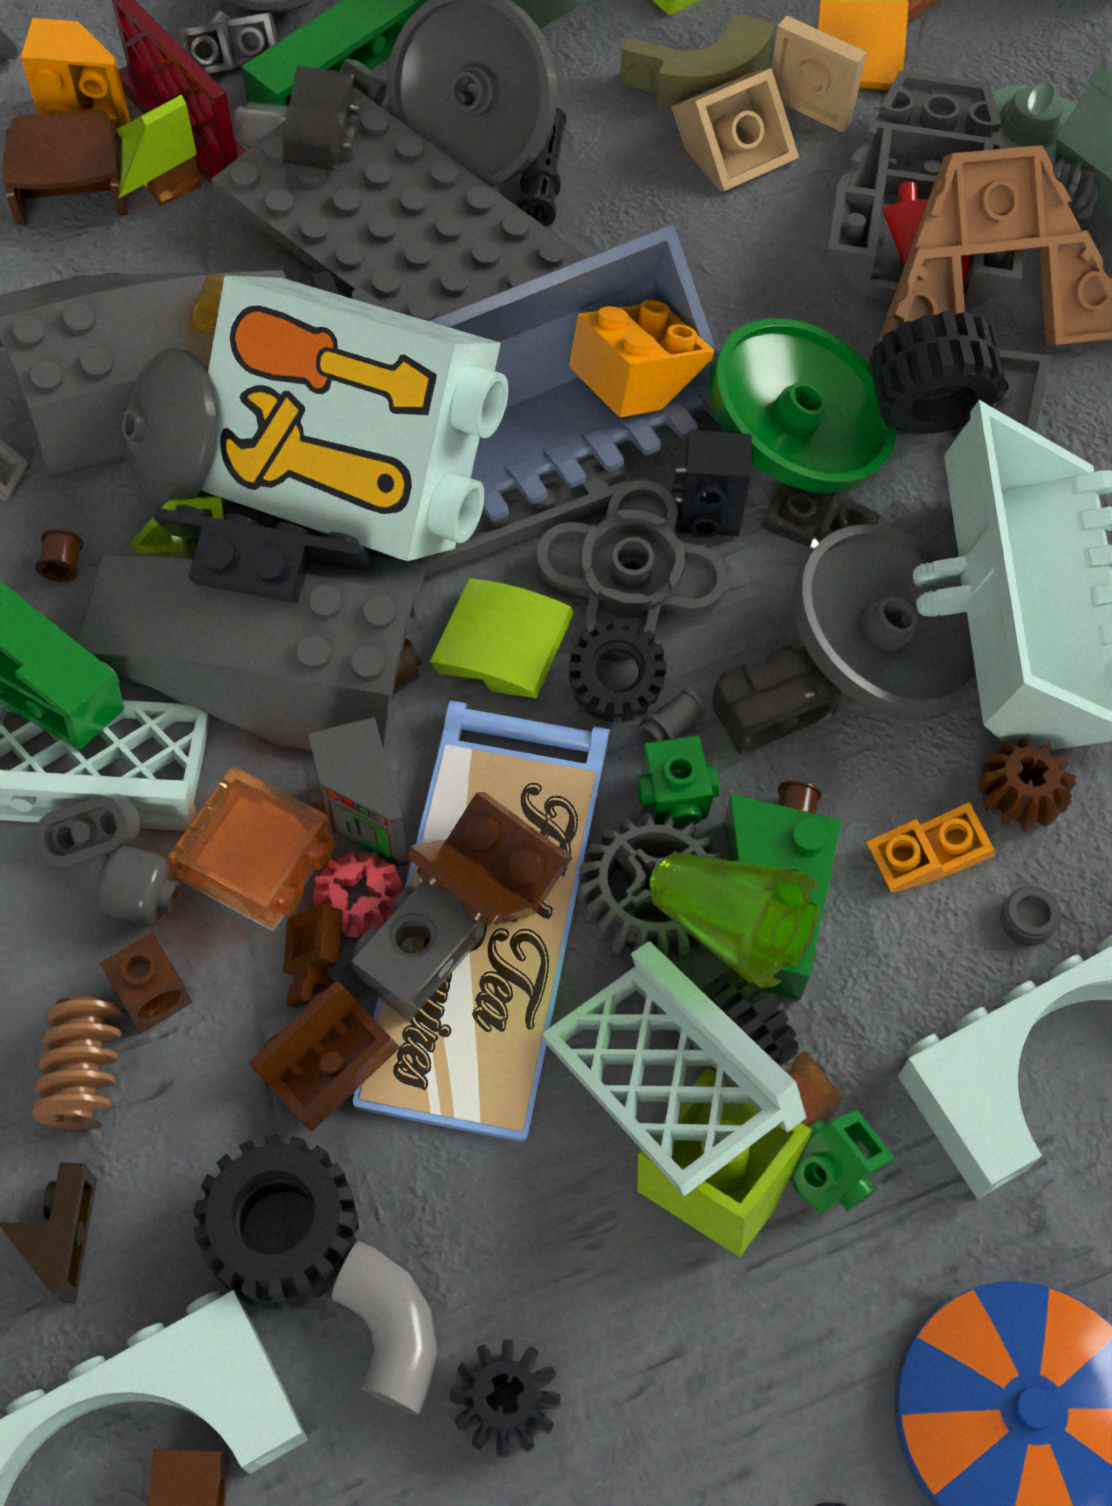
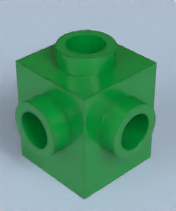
M700 736L645 743L641 765L642 775L636 776V787L641 808L650 807L654 825H663L664 819L670 814L675 822L674 828H684V826L691 822L695 825L702 819H708L712 798L719 797V780L715 765H706Z
M857 1109L827 1124L820 1119L810 1125L809 1128L812 1129L811 1136L791 1175L794 1189L805 1202L812 1205L819 1215L840 1204L847 1212L858 1206L876 1190L870 1180L895 1159Z

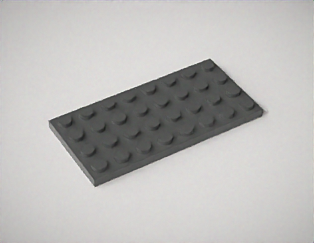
M337 77L211 179L212 193L316 272L330 270L336 287L350 298H352V292L359 287L396 312L426 321L587 258L341 77Z

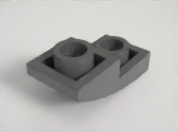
M271 11L179 29L183 49L207 74L243 66L278 43Z

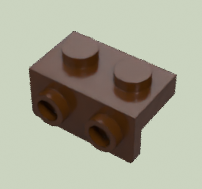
M336 981L324 992L313 997L306 1009L282 1032L271 1037L264 1044L262 1050L250 1061L249 1066L274 1090L299 1121L312 1132L380 1068L400 1046L339 981Z

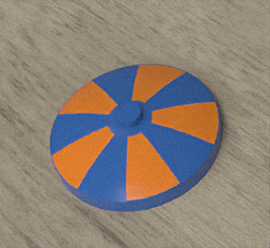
M1020 1281L995 1282L969 1289L937 1309L918 1329L905 1351L897 1375L894 1399L895 1422L900 1447L915 1481L934 1506H1112V1325L1093 1308L1063 1291L1045 1285Z

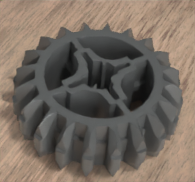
M647 812L642 817L641 826L636 827L632 821L625 817L620 823V834L606 827L605 831L601 834L602 845L592 843L587 850L589 862L581 864L579 869V879L584 883L578 886L577 896L580 902L587 903L583 907L582 914L585 922H598L594 931L597 940L614 936L612 951L615 955L624 951L627 945L633 947L635 951L650 941L666 957L668 949H672L680 959L684 960V958L689 956L690 943L703 949L709 940L707 931L716 933L721 929L723 918L720 914L728 911L731 901L729 895L724 893L730 889L731 877L730 874L721 872L725 865L723 853L709 854L713 846L711 836L698 840L693 839L696 829L693 822L684 826L682 830L675 829V822L670 814L664 819L663 825H654L652 816ZM648 855L662 856V857H665V858H658V859H657V858L650 857V856H648ZM619 867L625 873L624 881L629 885V888L625 891L624 899L617 904L610 892L608 881ZM688 873L693 877L700 896L698 903L693 909H690L684 903L685 895L679 889L682 886L684 876ZM651 884L652 889L655 884L665 887L663 892H657L656 887L654 892H651L647 889L644 890V885ZM653 917L662 922H648L641 919Z

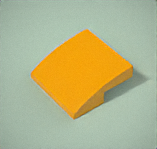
M820 0L818 30L867 52L859 88L890 90L899 72L903 71L908 0Z

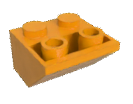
M32 18L20 58L37 114L97 108L104 110L108 114L109 119H115L118 128L129 123L130 117L115 57L78 21Z
M645 300L637 305L624 307L605 306L598 311L579 313L568 366L619 418L662 410L713 359L715 350L699 337L694 329L687 326L665 303L657 300Z

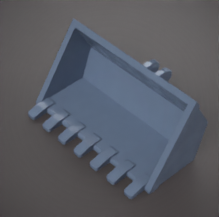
M674 224L429 320V322L501 343L495 372L502 373L507 378V405L496 431L488 438L480 437L471 479L478 480L483 484V511L492 521L509 515L508 506L501 496L506 492L517 488L530 504H536L548 497L547 489L539 478L556 472L568 487L573 488L586 482L585 472L579 465V461L594 456L606 471H613L624 465L623 456L616 447L621 443L631 440L644 455H650L661 450V441L653 431L654 429L668 424L681 439H687L689 430H698V425L690 414L701 409H705L718 422L711 405L708 387L710 369L718 353ZM645 300L661 301L715 350L713 359L662 410L619 418L568 366L577 316L579 313L598 311L605 306L624 307L641 304Z

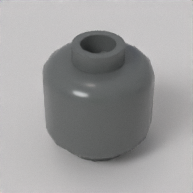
M120 846L111 855L103 854L100 857L91 877L89 891L90 896L96 899L99 911L105 917L139 927H149L157 922L163 912L171 914L175 910L182 885L181 881L174 879V866L168 857L133 846Z

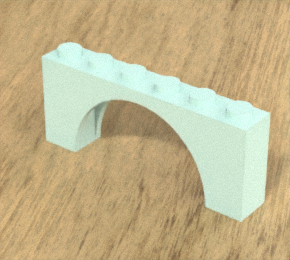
M1112 935L1098 944L1096 947L1099 952L1098 954L1085 961L1079 955L1068 958L1049 973L1053 979L1038 987L1032 981L1025 982L1004 996L1002 1000L1006 1005L989 1014L984 1007L978 1008L955 1024L957 1032L941 1041L936 1034H932L920 1040L906 1051L909 1058L898 1074V1078L977 1200L1026 1172L1042 1156L1032 1139L1021 1109L1018 1090V1070L1022 1048L1032 1026L1049 1013L1077 1002L1112 1000Z
M234 1290L224 1296L221 1291H214L198 1298L186 1308L188 1316L164 1328L163 1323H157L140 1330L128 1339V1349L106 1361L103 1356H97L77 1365L68 1372L67 1377L69 1381L45 1394L43 1389H39L11 1402L6 1407L8 1415L0 1419V1506H4L22 1468L34 1452L50 1436L75 1418L112 1404L139 1401L154 1402L174 1406L207 1422L222 1436L233 1451L241 1468L249 1474L308 1441L246 1309Z

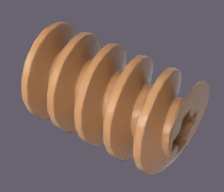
M77 996L57 1000L56 1004L48 1009L45 1020L51 1029L45 1031L42 1037V1044L48 1052L41 1055L38 1063L40 1071L45 1075L38 1078L35 1084V1091L42 1099L34 1102L31 1109V1115L36 1121L43 1125L70 1130L99 1129L103 1126L100 1121L93 1118V1113L111 1109L113 1102L106 1097L97 1095L96 1089L112 1087L115 1084L116 1078L111 1074L99 1071V1067L116 1063L119 1055L115 1051L103 1048L102 1045L105 1042L118 1041L122 1034L120 1029L105 1023L106 1020L118 1019L124 1016L125 1009L121 1005L93 997Z

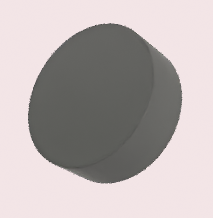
M1024 886L1014 890L1005 901L1000 913L1001 924L1007 935L1014 941L1028 946L1040 945L1048 941L1058 929L1062 918L1061 908L1055 897L1048 891L1035 886Z

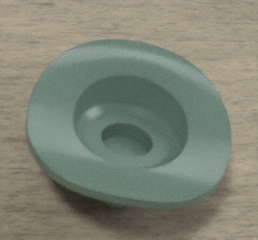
M1047 80L1032 86L1011 85L995 91L993 97L1001 121L999 133L1001 139L1006 140L1008 148L1042 145L1050 161L1055 163L1056 137L1076 105L1058 96L1055 84Z

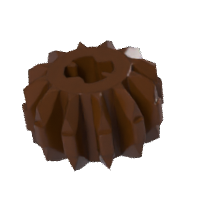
M1028 735L1021 739L1017 746L1006 739L1005 742L998 746L995 753H991L984 760L981 766L983 775H981L978 781L977 792L988 796L984 802L985 811L1000 810L1003 813L1001 816L1002 826L1009 824L1012 819H1016L1019 821L1024 833L1031 830L1036 822L1047 828L1054 823L1058 814L1065 813L1071 804L1072 795L1070 792L1075 786L1076 776L1065 772L1068 766V756L1053 757L1050 755L1051 741L1043 744L1039 749L1034 747Z

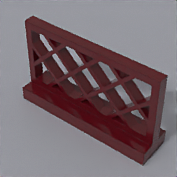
M112 0L127 66L118 70L124 94L143 114L182 95L187 104L197 153L188 161L211 184L212 178L246 152L234 138L226 92L136 0Z

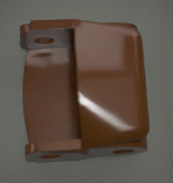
M94 108L20 115L12 120L10 128L6 129V144L3 152V182L15 223L26 225V199L112 191L117 213L120 216L128 215L127 194L119 198L120 137L116 131L118 126L115 119H109L108 114L104 110Z

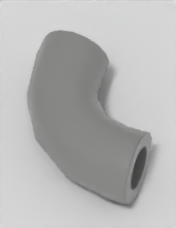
M357 1241L339 1272L333 1288L332 1300L350 1308L362 1317L371 1332L373 1355L369 1370L360 1388L393 1407L413 1415H419L428 1395L438 1353L432 1310L408 1271L378 1249Z

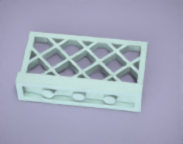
M123 700L124 710L99 733L110 746L86 760L76 748L49 732L47 733L56 743L31 757L21 744L45 730L29 722L10 734L3 726L6 712L13 711L0 704V757L12 750L23 762L11 770H0V820L39 822L42 817L50 812L96 796L115 793L124 795L133 802L139 813L141 829L193 832L196 817L194 799L212 715L189 704ZM122 719H137L142 727L121 740L109 729L110 726ZM175 722L195 723L194 731L175 743L163 732L164 729ZM154 737L164 750L141 763L130 750ZM64 754H67L78 765L65 774L46 773L42 769ZM119 757H122L132 768L131 771L121 777L101 776L97 772ZM174 760L185 769L183 781L156 779L152 775ZM114 816V823H115V826L117 827L116 818H115V816Z
M648 941L631 953L635 964L634 968L544 1031L542 1036L546 1045L677 1190L685 1196L778 1124L786 1132H789L807 1117L796 1081L660 950ZM636 990L646 999L643 1014H615L617 1004ZM581 1030H599L595 1049H571L565 1042ZM640 1030L637 1048L608 1049L611 1031ZM652 1030H677L680 1033L678 1050L649 1049ZM690 1044H691L696 1050H690ZM586 1065H592L591 1070ZM604 1065H633L630 1084L604 1085L601 1082ZM645 1065L675 1066L672 1086H642ZM687 1066H713L717 1070L714 1087L684 1086ZM728 1082L732 1087H726V1083ZM619 1101H626L625 1107ZM669 1102L665 1124L639 1123L636 1120L638 1103ZM681 1102L712 1103L709 1124H677ZM723 1103L750 1104L758 1112L743 1125H720ZM655 1140H662L661 1146ZM674 1140L706 1141L704 1154L682 1170L672 1159Z

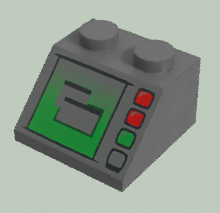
M375 717L307 733L312 755L301 757L314 814L325 812L330 832L370 853L375 851L381 859L394 864L396 867L407 865L408 858L405 856L407 850L403 818Z

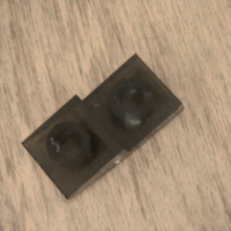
M781 482L776 489L760 527L796 543L815 548L824 538L839 529L855 525H877L881 515L837 492L828 502L809 491Z

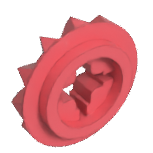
M351 849L347 856L337 860L330 858L327 867L320 876H315L312 899L314 907L324 903L342 910L341 936L361 938L371 928L379 930L392 916L391 908L395 900L404 890L403 883L394 864L390 865L381 859L375 851L368 855L358 854ZM364 876H366L367 890L374 897H360L356 904L353 903L349 911L348 892L341 887H356L359 880L362 881Z

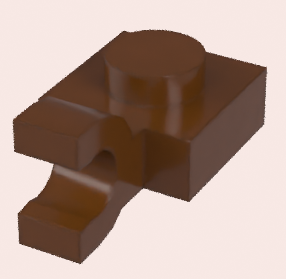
M323 903L287 918L283 972L294 976L287 995V1006L299 1008L307 1005L312 999V994L315 997L334 983L327 975V968L339 964L341 909Z

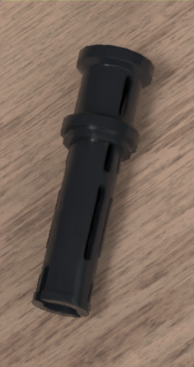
M556 107L550 135L542 151L532 164L522 172L520 187L523 193L516 202L517 207L545 227H549L555 220L557 210L554 198L559 194L561 188V178L557 173L564 125L567 118L563 110ZM530 207H534L533 214H530Z

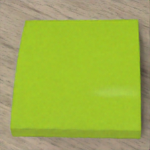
M469 578L430 663L437 674L483 680L489 691L493 693L537 698L574 612L571 606L530 590L499 582Z

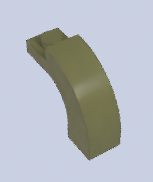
M733 13L726 31L718 41L705 48L689 51L674 50L627 37L622 47L619 84L657 94L655 107L672 110L671 106L742 75L765 70L771 57L776 24Z

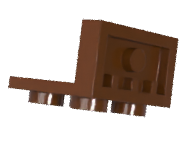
M477 792L447 839L412 845L405 855L419 867L417 874L425 882L441 890H450L464 901L462 908L468 915L486 925H491L492 923L499 925L537 913L573 858L486 792Z

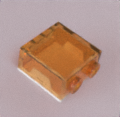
M232 766L171 851L169 858L179 881L274 932L284 915L289 916L295 911L302 899L304 885L315 869L320 870L327 863L334 849L335 842L328 815Z

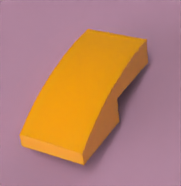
M970 802L923 824H920L918 819L912 820L866 842L891 893L937 880L995 856V849Z

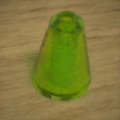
M674 853L659 862L651 874L650 889L653 903L744 980L760 988L774 987L782 980L773 976L784 965L795 969L812 940L819 917V906L810 902L809 888L817 891L818 888L816 882L803 872L794 869Z

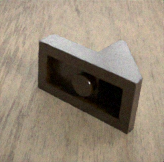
M60 1162L57 1180L48 1183L43 1202V1214L45 1219H49L48 1225L0 1222L1 1229L47 1289L63 1303L76 1304L97 1184V1178L85 1164Z

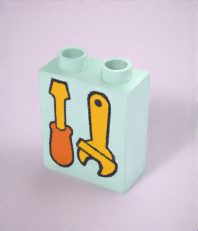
M225 275L207 374L215 401L216 440L211 467L201 491L326 534L329 532H340L353 536L359 540L361 546L405 561L455 549L456 542L464 543L473 534L483 510V484L478 480L471 479L480 437L488 438L496 431L507 405V378L504 374L495 372L501 343L284 278Z

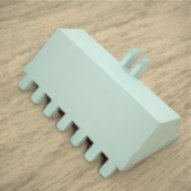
M979 400L970 412L971 419L944 455L959 557L937 560L932 563L926 562V564H920V566H916V569H913L914 583L920 588L943 587L960 583L962 586L939 589L935 592H925L917 598V610L920 615L929 617L967 612L983 725L1003 742L1007 739L1017 746L1019 741L1028 735L1035 748L1040 749L1043 744L1051 741V750L1112 741V545H1108L1106 532L1112 531V507L1101 508L1099 495L1112 493V470L1094 472L1093 465Z

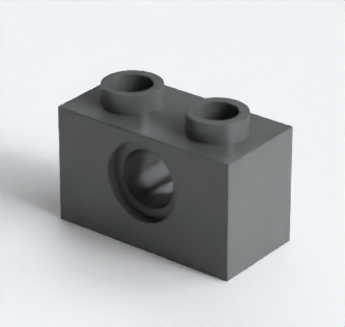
M424 880L417 887L410 885L395 900L391 908L392 916L379 930L376 928L368 930L356 944L353 950L354 958L352 959L356 980L410 1022L484 936L483 923L468 915L462 908L464 901L450 890L435 888ZM412 936H421L429 941L428 946L418 953H408L399 948L405 939Z

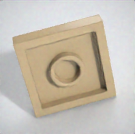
M786 15L777 27L771 64L783 105L843 133L852 122L867 52Z

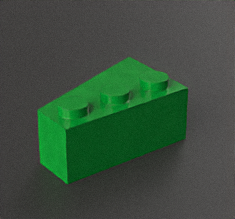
M0 581V704L80 751L124 710L119 688V677L108 664L97 659Z
M730 794L724 818L725 838L728 841L731 865L729 871L737 915L735 920L742 970L747 969L750 971L754 980L758 978L764 984L765 992L800 1000L811 974L842 820Z

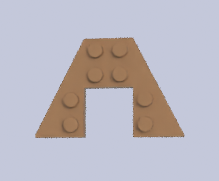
M1042 145L952 153L943 157L877 343L883 341L882 337L889 331L898 329L899 325L907 321L919 319L920 316L953 311V314L965 312L961 257L1038 248L1040 254L1046 346L1112 339V278L1108 277L1104 272L1103 258L1088 230H1081L1067 204L1072 200L1063 183L1055 178L1053 164Z

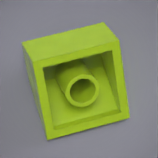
M707 1067L693 1086L714 1087L716 1072ZM728 1082L726 1083V1087H732ZM681 1102L677 1124L708 1125L712 1103ZM723 1103L720 1125H743L758 1112L750 1104ZM800 1122L789 1132H786L778 1124L685 1196L677 1190L649 1157L640 1150L638 1152L637 1192L738 1257H741L774 1212L806 1147L812 1129ZM655 1140L661 1146L662 1140ZM674 1140L672 1159L682 1170L704 1154L706 1141Z

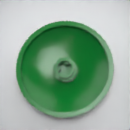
M760 319L734 331L712 363L709 374V396L716 419L722 430L729 433L752 434L751 463L778 481L812 492L838 493L848 491L866 483L889 458L896 441L897 431L895 427H888L884 423V419H881L870 364L850 345L828 331L793 319Z

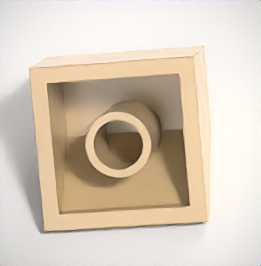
M772 68L742 75L671 106L685 151L720 192L729 190L799 158Z

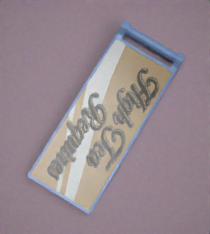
M452 700L449 702L442 739L416 844L447 839L477 792H486L573 858L537 913L499 925L493 923L491 925L483 924L484 936L410 1022L378 997L373 1019L400 1048L355 1090L353 1097L355 1109L519 1142H525L528 1139L547 1047L542 1033L551 1027L580 883L579 869L580 865L584 863L610 729L594 726L592 731L471 710L467 709V703ZM463 730L588 752V757L585 764L459 740ZM412 861L405 889L410 885L417 887L423 881L417 874L419 867ZM412 936L405 939L399 948L408 953H418L428 946L429 941L421 936Z

